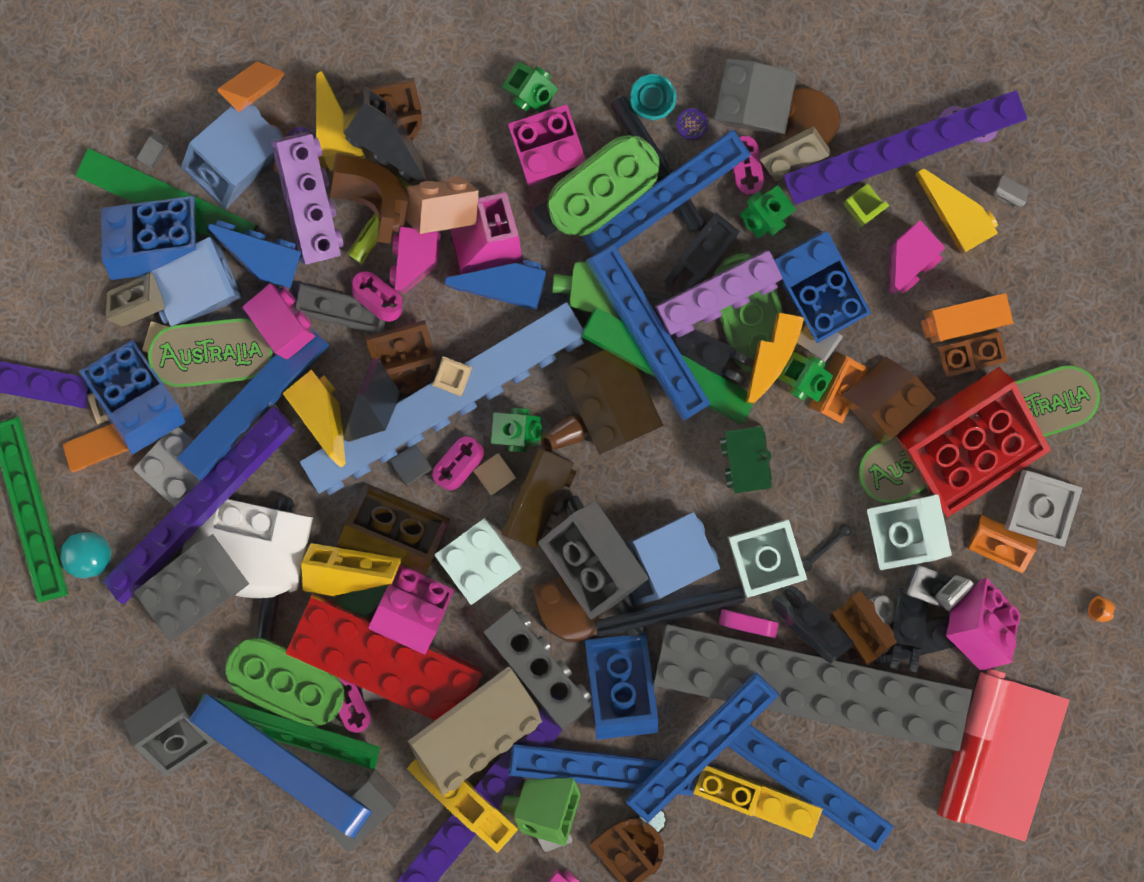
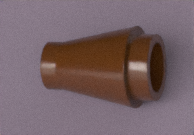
M568 414L541 436V443L545 450L551 452L558 448L581 443L584 437L587 436L588 429L581 416L578 414Z

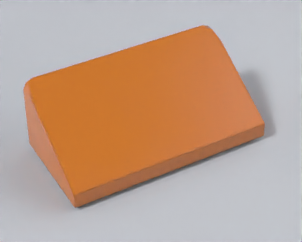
M255 62L219 87L217 91L238 112H241L276 87L285 73L271 66Z
M835 353L826 370L833 375V378L818 402L812 400L809 408L843 424L850 407L843 401L841 396L868 372L869 368L845 355Z
M112 424L63 444L71 473L128 451V448Z
M981 515L966 549L1023 574L1036 552L1037 539L1004 529V524Z

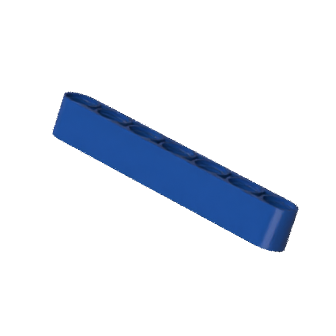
M206 693L189 718L190 722L347 836L355 839L371 815L372 810L215 697Z

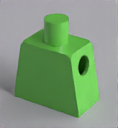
M587 262L574 263L573 276L554 274L552 292L571 294L570 308L592 314L593 310L597 307L618 319V313Z
M574 778L528 779L524 782L520 796L506 795L504 797L502 809L503 813L514 815L516 824L523 834L566 846L581 793Z

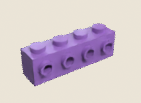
M304 132L272 140L271 145L296 250L301 252L299 262L306 265L341 256L339 247H343V240L340 230L334 228L332 217H336V210L333 200L327 198L325 187L329 186V180L325 168H320L318 157L322 156V150L318 138H313V134Z
M762 251L653 307L668 334L676 333L677 337H681L694 330L692 324L702 319L705 323L711 322L722 316L720 310L730 305L733 309L739 308L750 302L748 296L758 291L760 295H764L778 288L776 282L783 278L770 251Z

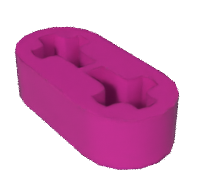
M749 136L740 137L742 142H746L747 147H752L753 152H750L751 156L748 157V164H744L743 161L733 168L736 188L740 193L751 196L760 191L763 186V171L757 142ZM745 168H750L752 178L758 179V182L754 183L751 190L748 189L747 185L741 184V180L746 177Z
M364 271L355 275L352 281L353 297L383 321L389 322L398 319L401 315L403 304L399 293L372 272ZM360 285H363L364 287L371 285V290L369 288H364L362 290L360 289ZM383 303H385L386 305H390L391 303H393L394 308L390 306L384 308Z
M465 436L457 440L433 469L432 476L435 483L448 491L457 489L483 459L484 449L482 445L472 437ZM467 447L473 452L470 457L464 452ZM447 470L452 475V478L450 480L446 479V477L444 476V473Z
M722 609L718 624L776 638L779 622Z
M339 678L345 686L350 684L352 687L348 692L351 702L347 703L344 697L343 706L339 712L340 718L345 727L351 732L358 733L364 731L369 726L372 717L367 703L364 702L363 695L358 686ZM354 705L357 713L363 712L365 714V717L362 719V726H358L356 722L350 723L349 719L353 716L350 706Z

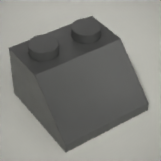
M726 59L714 120L732 128L785 134L797 73L753 61Z
M173 687L123 721L133 746L165 777L216 743L215 739L189 721L195 709L176 687Z

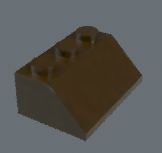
M603 350L561 370L599 455L664 426L638 368L614 354Z
M539 448L501 535L537 548L538 542L552 530V527L547 526L551 514L558 516L565 499L559 497L563 487L570 488L577 473L576 470L572 469L574 463Z
M365 483L344 524L337 548L400 558V565L426 576L450 518Z

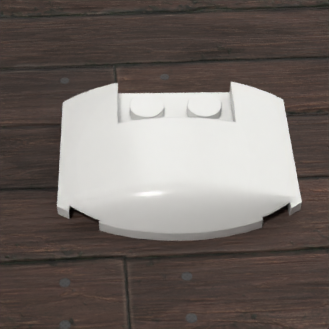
M227 499L184 543L182 554L193 545L214 534L249 582V585L235 596L269 598L287 591L292 593L298 590L302 571L301 563L305 556L313 517Z

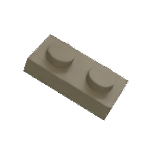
M813 126L761 152L760 161L777 182L783 179V176L805 168L828 157L830 149Z

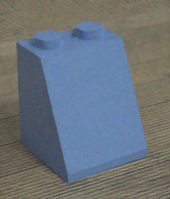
M253 104L241 112H238L231 106L189 143L181 169L226 210L275 159L271 141L283 138V134L276 126L270 125L265 121Z
M211 237L196 243V250L149 272L154 274L165 308L158 312L165 324L169 323L171 327L183 325L243 299L219 242Z
M695 512L679 517L625 542L649 578L629 594L635 606L660 599L720 569L717 562V553L709 545L704 534V525L696 517Z

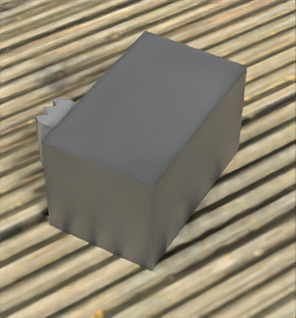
M153 134L148 138L137 159L149 168L157 165L170 143L158 134Z

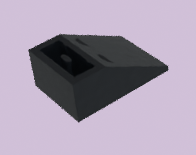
M363 86L343 116V134L346 135V140L357 148L364 146L372 151V156L380 163L394 165L405 179L414 182L416 179L420 183L426 181L424 161L391 103Z

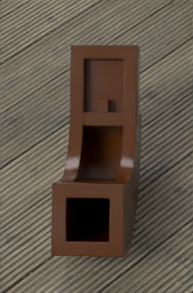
M336 154L330 197L356 201L371 208L379 220L377 242L390 244L392 231L398 232L399 226H404L408 195L404 185L392 172L374 162L354 156Z

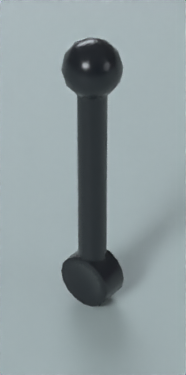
M847 524L842 525L839 530L840 532L809 559H803L804 571H810L812 564L843 536H849L852 532L851 527Z

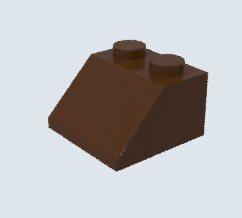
M884 357L841 396L843 401L880 443L893 439L936 399L916 375L888 357Z

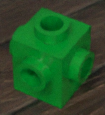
M519 61L501 86V88L514 97L512 103L526 113L529 109L542 113L558 90L549 81L551 75L538 66L533 69Z
M777 185L765 195L759 191L746 201L749 207L740 213V216L743 218L746 227L759 239L767 232L772 237L784 228L786 224L783 220L796 211V208Z
M793 351L778 379L790 387L788 393L804 401L808 397L818 402L827 389L833 375L823 369L826 363L813 355H809L806 358Z
M511 408V414L493 413L491 444L508 445V451L526 453L527 447H538L542 436L541 417L530 416V409Z

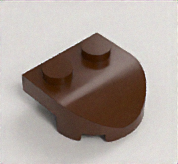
M414 78L369 87L368 89L391 103L413 142V139L422 127V110ZM361 89L354 91V98L357 97Z
M808 88L794 90L785 134L776 133L778 144L814 126L828 146L836 131L839 130L841 123L840 111L836 102L818 90Z
M425 320L366 336L371 359L376 358L381 361L400 393H412L427 385L428 380L436 369V359Z
M562 577L532 586L540 616L550 634L563 639L565 642H578L590 637L595 632V621L602 619L603 613L590 620Z
M862 591L852 595L841 608L831 614L830 620L836 622L837 627L854 641L852 647L845 654L850 659L856 657L861 659L862 666L887 653L897 642L890 626L883 623L876 613L875 605L869 598L864 596Z
M626 817L619 819L589 843L591 848L620 882H643L651 874L654 875L658 871L663 861L664 844L659 832L650 823L640 818Z

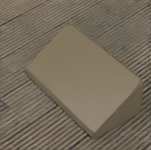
M148 273L108 291L106 320L120 326H126L163 310L165 305L154 274Z

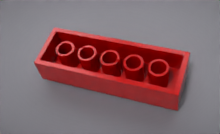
M315 593L312 594L285 653L435 721L474 693L483 674L481 667L430 645L424 655L368 629L371 618Z

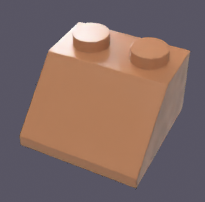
M455 176L446 181H424L420 185L408 186L406 188L408 205L405 220L419 234L476 225L479 190L465 178Z

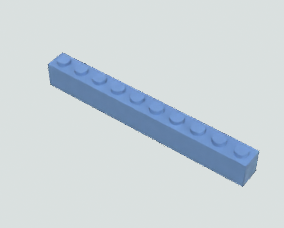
M566 302L464 363L473 368L462 397L434 387L432 382L396 404L385 431L350 442L343 440L346 464L343 467L335 463L323 448L303 459L300 463L317 492L320 494L326 491L328 495H331L344 487L342 481L353 475L356 480L370 472L369 465L378 459L383 464L397 456L398 454L395 449L405 443L410 448L424 439L422 433L430 428L437 432L451 423L449 417L459 412L461 416H464L477 408L475 402L486 396L490 400L504 392L502 385L512 380L514 384H517L530 376L528 370L539 364L542 369L557 360L554 354L564 348L569 353L583 345L584 343L581 339L583 338L581 337L583 328Z

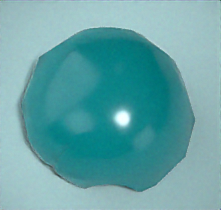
M650 73L641 76L632 85L629 100L632 109L638 116L646 120L657 121L664 119L673 111L677 95L674 86L667 77Z
M80 532L71 535L62 545L60 559L64 570L69 575L80 579L99 576L106 570L111 563L112 551L108 541L96 532Z

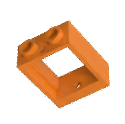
M1006 293L925 313L926 320L921 321L925 338H930L931 344L1014 324Z

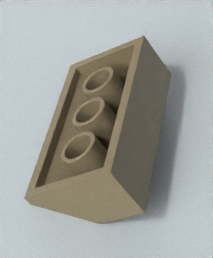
M507 667L408 742L421 771L444 796L449 791L457 789L474 772L485 768L488 762L498 754L508 751L513 743L522 736L533 732L542 720L537 706L513 670Z

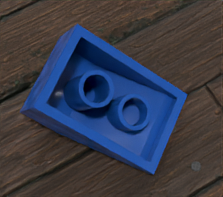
M523 260L522 265L513 263L446 278L445 285L451 289L538 310L546 279V271L541 270L542 266L540 263Z
M646 633L634 637L625 635L585 640L596 740L658 733V714Z

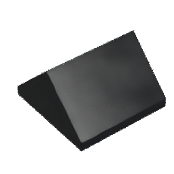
M373 358L358 392L343 437L344 441L350 442L385 431L401 393L379 359Z

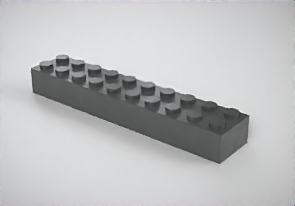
M665 623L653 679L654 686L726 701L757 672L779 692V696L765 710L960 751L972 690L966 686L868 665L862 666L859 663L836 659L833 663L829 664L822 656L673 623Z

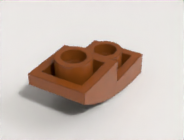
M1001 332L938 347L946 377L1008 362Z

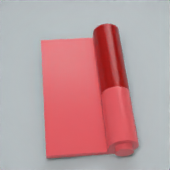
M989 668L986 673L980 672L968 709L960 751H955L936 814L956 822L969 823L1026 842L1070 700L1004 679L1006 673Z

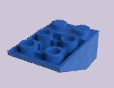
M194 196L101 208L102 261L110 279L143 276L196 250Z
M219 220L215 222V225L209 224L206 231L257 280L280 287L291 288L301 255L300 251L294 250L296 244L281 239L275 240V244L264 241L265 234L252 230H246L245 234L234 231L235 225Z
M822 230L773 257L783 278L780 280V283L800 317L804 318L803 322L816 343L871 314L828 231Z
M133 340L79 371L132 455L185 423L178 404L153 368H150L148 361Z

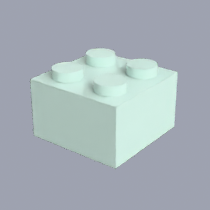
M939 494L867 509L880 570L934 561L952 555Z
M486 517L435 554V557L471 605L522 568V565Z
M788 519L727 536L741 585L747 598L807 580Z

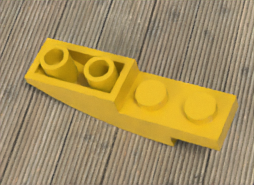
M416 759L408 766V771L436 799L497 853L519 829L474 789V786L466 779L457 789L449 791L442 796L421 771Z
M709 765L701 771L693 793L809 838L813 837L823 810L822 807L796 798L792 794Z

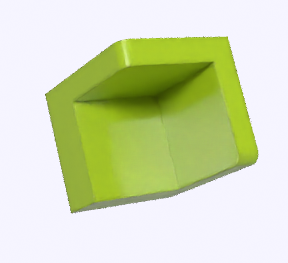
M866 184L843 202L860 227L889 207L886 201H881L869 184Z

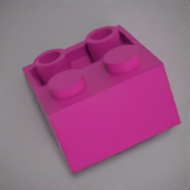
M567 104L508 124L528 187L569 174L586 161Z
M507 192L478 198L476 225L450 229L461 275L522 262L519 235Z
M921 220L912 225L890 245L888 291L891 294L900 291L902 294L905 291L907 292L920 280L917 274L921 270L926 273L943 259L940 253L945 249L944 245Z
M400 227V233L394 234L393 253L398 255L397 266L391 265L390 284L395 286V290L398 293L406 294L439 266L441 243L439 231L419 234L414 228Z
M399 565L392 584H388L368 629L425 655L439 628L454 589Z
M983 578L951 610L946 636L979 670L1012 663L1016 647L1020 612L988 578Z

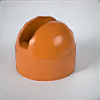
M1096 596L1089 604L1088 615L1092 620L1105 623L1114 618L1113 613L1116 608L1111 600Z

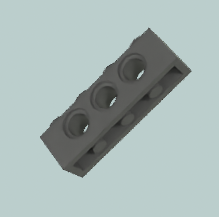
M511 609L483 632L484 637L513 670L558 728L563 731L591 708V704L588 701L592 697L581 684L577 686L573 684L569 679L572 673L561 659L555 662L549 654L552 648L542 636L536 638L529 630L533 625L524 613L516 614ZM516 637L526 638L529 642L528 648L523 652H516L511 647L513 639ZM541 660L548 665L549 669L545 675L536 676L531 672V665L535 661ZM558 684L564 685L568 690L567 697L560 701L553 699L550 695L551 688Z

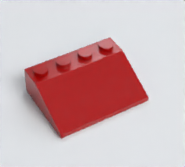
M1000 367L914 421L896 435L906 456L931 495L939 494L942 512L947 518L1051 451L1015 381Z

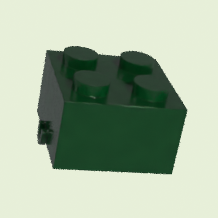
M764 425L725 431V438H720L722 456H728L730 468L725 469L727 488L733 487L734 494L772 488L773 482L770 468L772 455L767 448Z

